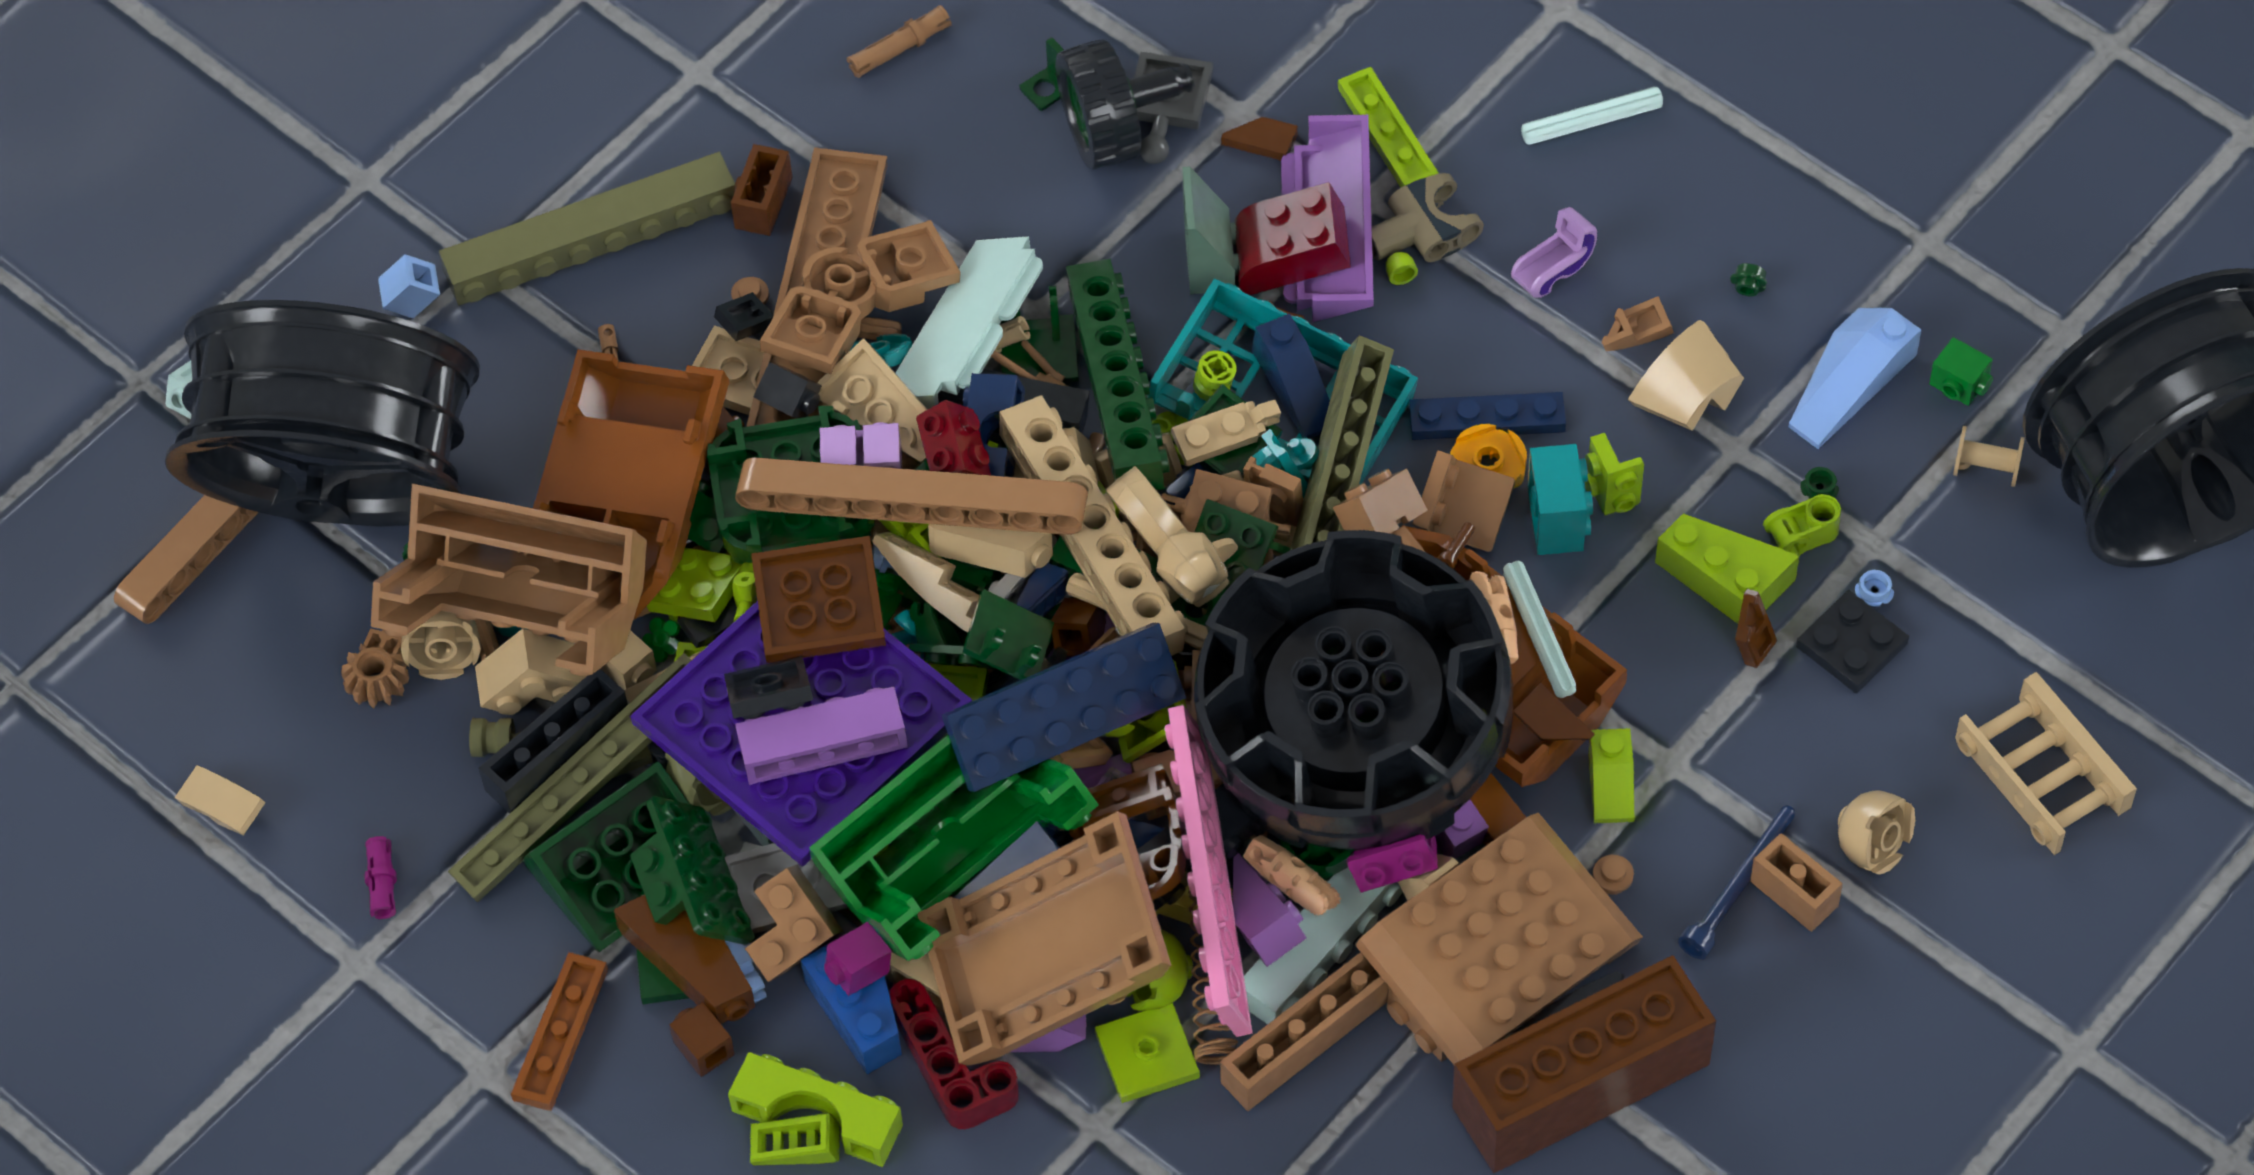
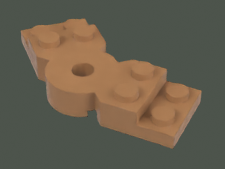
M931 220L863 238L857 245L855 255L848 253V248L844 247L823 249L813 254L806 261L802 272V286L791 288L760 340V351L832 374L835 365L841 357L843 358L851 350L860 334L861 319L870 314L874 307L891 312L924 303L925 292L960 283L961 272Z

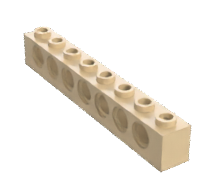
M1041 395L1000 411V436L1025 478L1073 482L1082 485L1087 490L1088 497L1081 531L1073 535H1060L1120 635L1123 636L1156 622L1161 625L1171 656L1184 651L1185 633L1188 632V627L1183 614L1179 610L1174 611L1170 605L1169 594L1162 581L1156 582L1151 574V565L1146 554L1143 551L1138 552L1135 548L1130 528L1125 522H1119L1115 515V507L1111 497L1107 493L1102 494L1093 468L1089 464L1084 465L1074 437H1067L1062 429V421L1056 408H1049Z

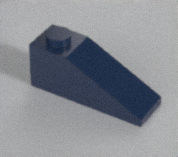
M1290 313L1255 327L1252 352L1302 438L1308 439L1321 435L1330 399L1309 346Z

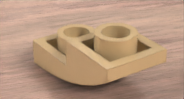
M196 765L175 796V799L183 806L209 816L218 825L241 835L245 834L266 803L239 785Z

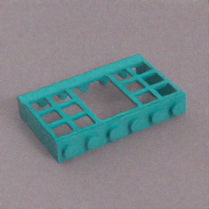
M1214 278L1151 379L1148 398L1153 397L1154 404L1187 420H1190L1206 401L1200 399L1195 391L1193 394H1190L1168 383L1179 364L1195 372L1197 371L1199 362L1184 356L1195 337L1220 348L1219 351L1229 352L1252 364L1241 383L1235 380L1232 381L1231 389L1236 391L1235 394L1242 398L1261 366L1254 354L1233 343L1244 325L1255 330V327L1287 315V313L1276 309L1273 304L1266 300H1258L1242 292L1231 283H1223ZM1212 310L1237 321L1226 340L1201 329ZM1291 316L1306 340L1313 359L1336 370L1326 387L1328 397L1331 399L1342 355L1349 348L1350 344L1344 342L1341 337L1334 333H1326L1311 326L1301 317ZM1390 364L1383 393L1397 400L1386 418L1379 415L1376 417L1375 424L1380 426V429L1368 448L1359 485L1365 480L1409 405V400L1414 398L1418 377L1412 375L1410 371L1402 366ZM1300 433L1297 435L1296 438L1302 439ZM1279 438L1278 441L1286 450L1289 442ZM1302 469L1299 471L1304 478L1309 479L1312 469Z

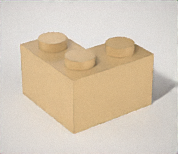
M521 629L475 666L480 706L497 711L503 715H514L535 697L556 703L587 677L570 673L569 669L555 666L556 658L572 647L574 643L547 635H534L530 630Z

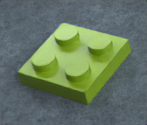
M685 548L682 560L666 585L647 605V609L649 612L715 622L733 596V579L739 572L742 564L734 562L729 554Z

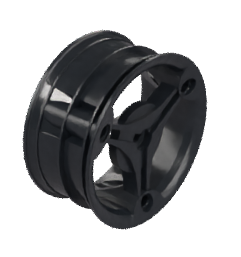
M2234 268L2207 272L2177 281L2139 298L2100 322L2077 340L2048 369L2032 392L2023 415L2022 427L2025 439L2036 454L2046 459L2056 468L2061 469L2060 477L2063 489L2073 502L2081 506L2086 525L2087 542L2093 553L2102 561L2127 568H2141L2172 563L2204 549L2233 540L2254 528V269Z
M251 300L226 303L197 312L186 322L184 337L189 346L188 353L191 360L192 381L183 389L182 403L191 413L190 425H187L177 433L175 444L167 450L165 465L169 473L184 485L216 500L273 516L308 522L374 527L410 525L412 484L463 494L458 484L457 470L449 462L450 451L457 448L464 439V427L459 417L464 402L470 394L471 387L479 378L480 364L475 355L458 341L429 327L384 313L337 304L297 300Z

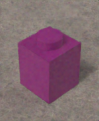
M867 922L827 945L824 969L830 981L834 985L839 984L847 995L850 996L889 973L892 950L870 923Z

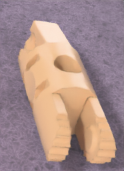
M1472 572L1469 580L1472 579L1489 603L1505 640L1510 662L1513 664L1519 658L1517 629L1505 578L1494 575V577L1492 576L1489 579L1487 578L1488 575L1484 572Z
M1262 835L1253 838L1243 857L1264 879L1279 888L1281 892L1295 903L1300 904L1306 910H1309L1310 913L1317 916L1335 908L1340 903L1339 900L1341 898L1338 891L1287 849Z

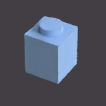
M406 254L378 278L383 309L413 319L440 295L435 264Z

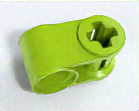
M1816 495L1811 499L1771 513L1764 520L1763 527L1767 533L1773 535L1779 546L1778 548L1801 555L1808 550L1830 543L1836 539L1839 534L1841 507L1839 502L1830 495ZM1823 517V518H1827V519H1829V520H1828V521H1819V520H1817L1816 518Z

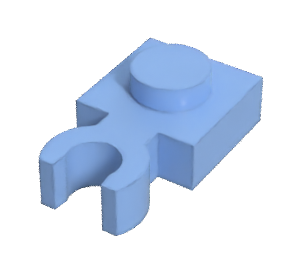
M725 941L752 988L754 1002L756 1003L766 998L767 995L763 989L765 985L752 965L754 961L745 950L750 943L744 945Z

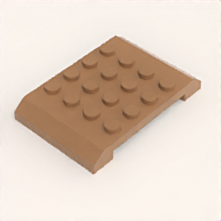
M1117 811L1084 828L1085 836L961 899L949 897L917 913L920 921L936 928L940 933V936L932 942L934 946L928 953L960 1064L969 1066L995 1060L1163 977L1170 968V959L1126 814Z
M1536 813L1526 817L1380 920L1358 940L1355 946L1453 1065H1455V1063L1504 1039L1606 963H1612L1634 947L1643 936L1543 817Z

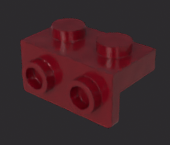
M944 400L917 415L916 421L930 471L991 476L988 465L989 455L983 447L979 432L980 421L974 409Z

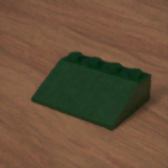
M659 761L529 852L522 859L548 896L598 953L623 936L618 929L614 909L632 901L631 891L643 890L630 855L657 833L646 802L651 797L657 796L689 804Z

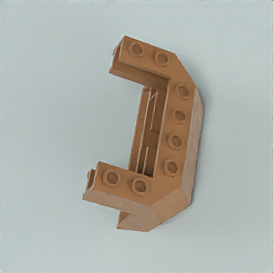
M412 484L408 559L373 581L371 627L384 629L385 633L391 636H406L440 611L455 613L457 618L463 620L479 618L492 621V625L496 627L510 628L516 626L526 628L532 631L534 635L540 636L554 634L564 637L568 642L576 643L556 658L555 666L569 669L570 673L574 675L588 676L599 670L625 648L644 586L647 540L634 529Z

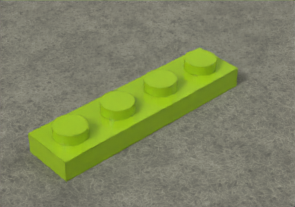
M1371 66L1338 80V90L1353 114L1368 115L1369 139L1400 188L1419 179L1439 174Z

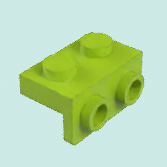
M1605 433L1590 437L1589 453L1585 454L1588 470V481L1585 482L1586 491H1591L1592 497L1595 496L1604 516L1614 512L1624 513L1640 504L1644 473L1642 458L1638 457L1619 463Z

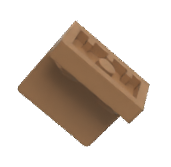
M1437 450L1421 497L1428 511L1416 517L1412 524L1418 529L1446 534L1454 539L1464 523L1469 522L1474 525L1475 531L1466 545L1491 552L1515 486V479L1457 460L1453 455Z

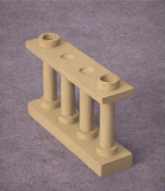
M2035 672L2023 680L2019 704L1979 728L1965 714L1959 719L1955 738L1962 753L1967 757L1971 756L2028 823L2036 841L2041 845H2046L2056 855L2062 849L2066 834L2064 831L2065 827L2103 804L2106 806L2110 805L2118 816L2131 809L2137 788L2041 676ZM2028 716L2030 718L2035 717L2045 729V732L2004 757L1988 741ZM2051 746L2060 747L2069 757L2070 761L2028 787L2015 773V768ZM2075 776H2085L2093 785L2095 791L2054 816L2038 800Z

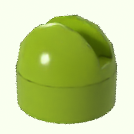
M1395 252L1386 261V273L1390 282L1394 285L1409 283L1418 274L1417 266L1408 253Z

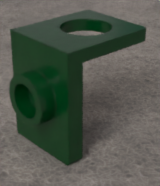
M1052 37L1046 40L1047 67L1019 85V90L1040 111L1045 110L1061 99L1056 77L1055 61L1057 54L1064 49ZM1041 82H1048L1055 87V90L1051 95L1043 97L1034 92V87Z

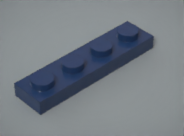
M1563 392L1409 400L1412 440L1457 438L1464 430L1480 424L1496 425L1497 430H1503L1506 433L1510 430L1517 435L1561 433L1566 430Z

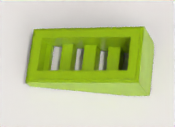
M830 1113L751 1124L750 1163L752 1165H790L839 1162V1124ZM818 1133H820V1145H818ZM784 1134H789V1149H784ZM801 1134H806L805 1147H801ZM767 1135H773V1151L766 1152Z

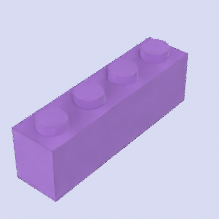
M894 687L885 689L873 688L867 690L864 694L847 698L834 697L821 704L786 710L783 713L766 717L760 716L754 719H747L745 722L735 724L749 785L908 748L905 726Z

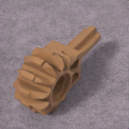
M370 628L364 644L360 643V652L358 654L348 652V664L342 665L341 669L344 679L343 685L346 693L353 695L354 701L358 705L368 700L369 705L374 709L378 701L384 700L390 706L392 701L391 695L403 696V685L409 683L410 676L401 653L402 636H391L386 634L384 629L379 631ZM374 673H380L379 675H376V676H370L371 674H374Z

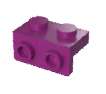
M1417 835L1382 847L1355 850L1354 856L1348 857L1347 864L1360 892L1363 893L1438 869L1435 836L1426 840L1424 835Z

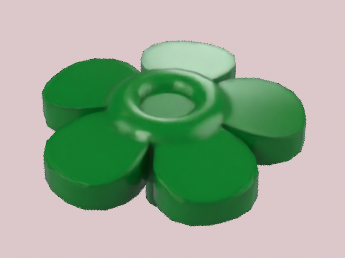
M660 617L652 619L649 624L651 633H646L642 641L653 650L656 662H665L668 654L676 655L678 642L681 641L673 637L679 634L680 625L675 620L665 622Z

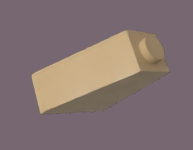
M936 524L928 525L929 548L933 554L1024 578L1037 568L1044 567L1053 556L1052 534Z

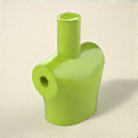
M743 563L733 579L732 591L737 607L733 623L758 601L753 563Z

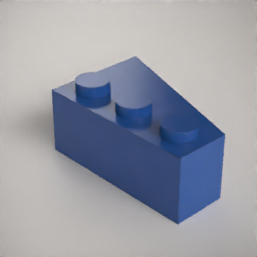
M826 945L800 960L804 982L867 1075L902 1055L899 1032L886 979L883 976L848 996L839 984L834 985L825 972Z

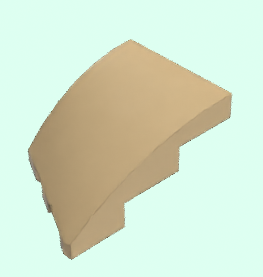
M1698 320L1675 338L1658 356L1638 382L1628 401L1635 407L1693 431L1708 404L1724 411L1726 410L1744 377L1714 337L1709 326L1705 322Z

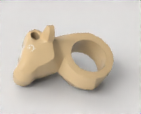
M1136 466L1106 489L1120 511L1158 556L1156 572L1163 579V584L1169 594L1170 604L1179 597H1182L1188 603L1201 607L1215 598L1229 584L1227 579L1228 572L1224 562L1238 549L1233 539L1224 538L1211 543L1204 533L1188 532L1165 500Z

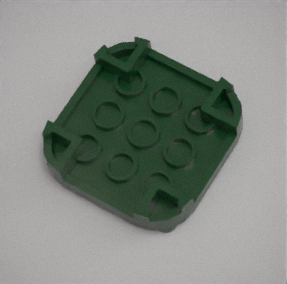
M818 406L819 415L749 427H742L741 418L726 423L727 430L716 437L713 444H708L707 459L720 538L724 548L731 554L734 562L738 564L752 563V553L870 536L871 538V530L875 525V520L751 510L738 504L735 499L742 465L745 460L749 458H768L820 462V428L846 425L855 426L856 430H862L857 419L853 421L846 415L834 412L833 406Z

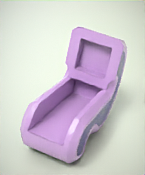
M1571 207L1558 211L1555 226L1557 232L1518 258L1513 265L1511 277L1534 298H1540L1549 294L1552 291V285L1558 279L1568 278L1575 274L1585 265L1593 253L1597 241L1596 227Z

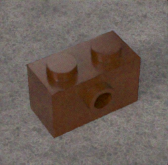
M753 144L743 172L736 180L734 195L731 200L735 229L771 236L793 178L789 151Z

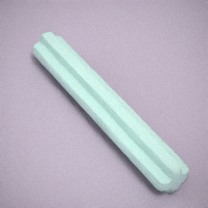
M1651 87L1524 123L1521 126L1522 137L1526 144L1531 145L1661 108L1663 106V97L1658 87Z
M1521 561L1506 564L1503 567L1504 578L1555 695L1559 698H1564L1576 692V682L1524 564Z

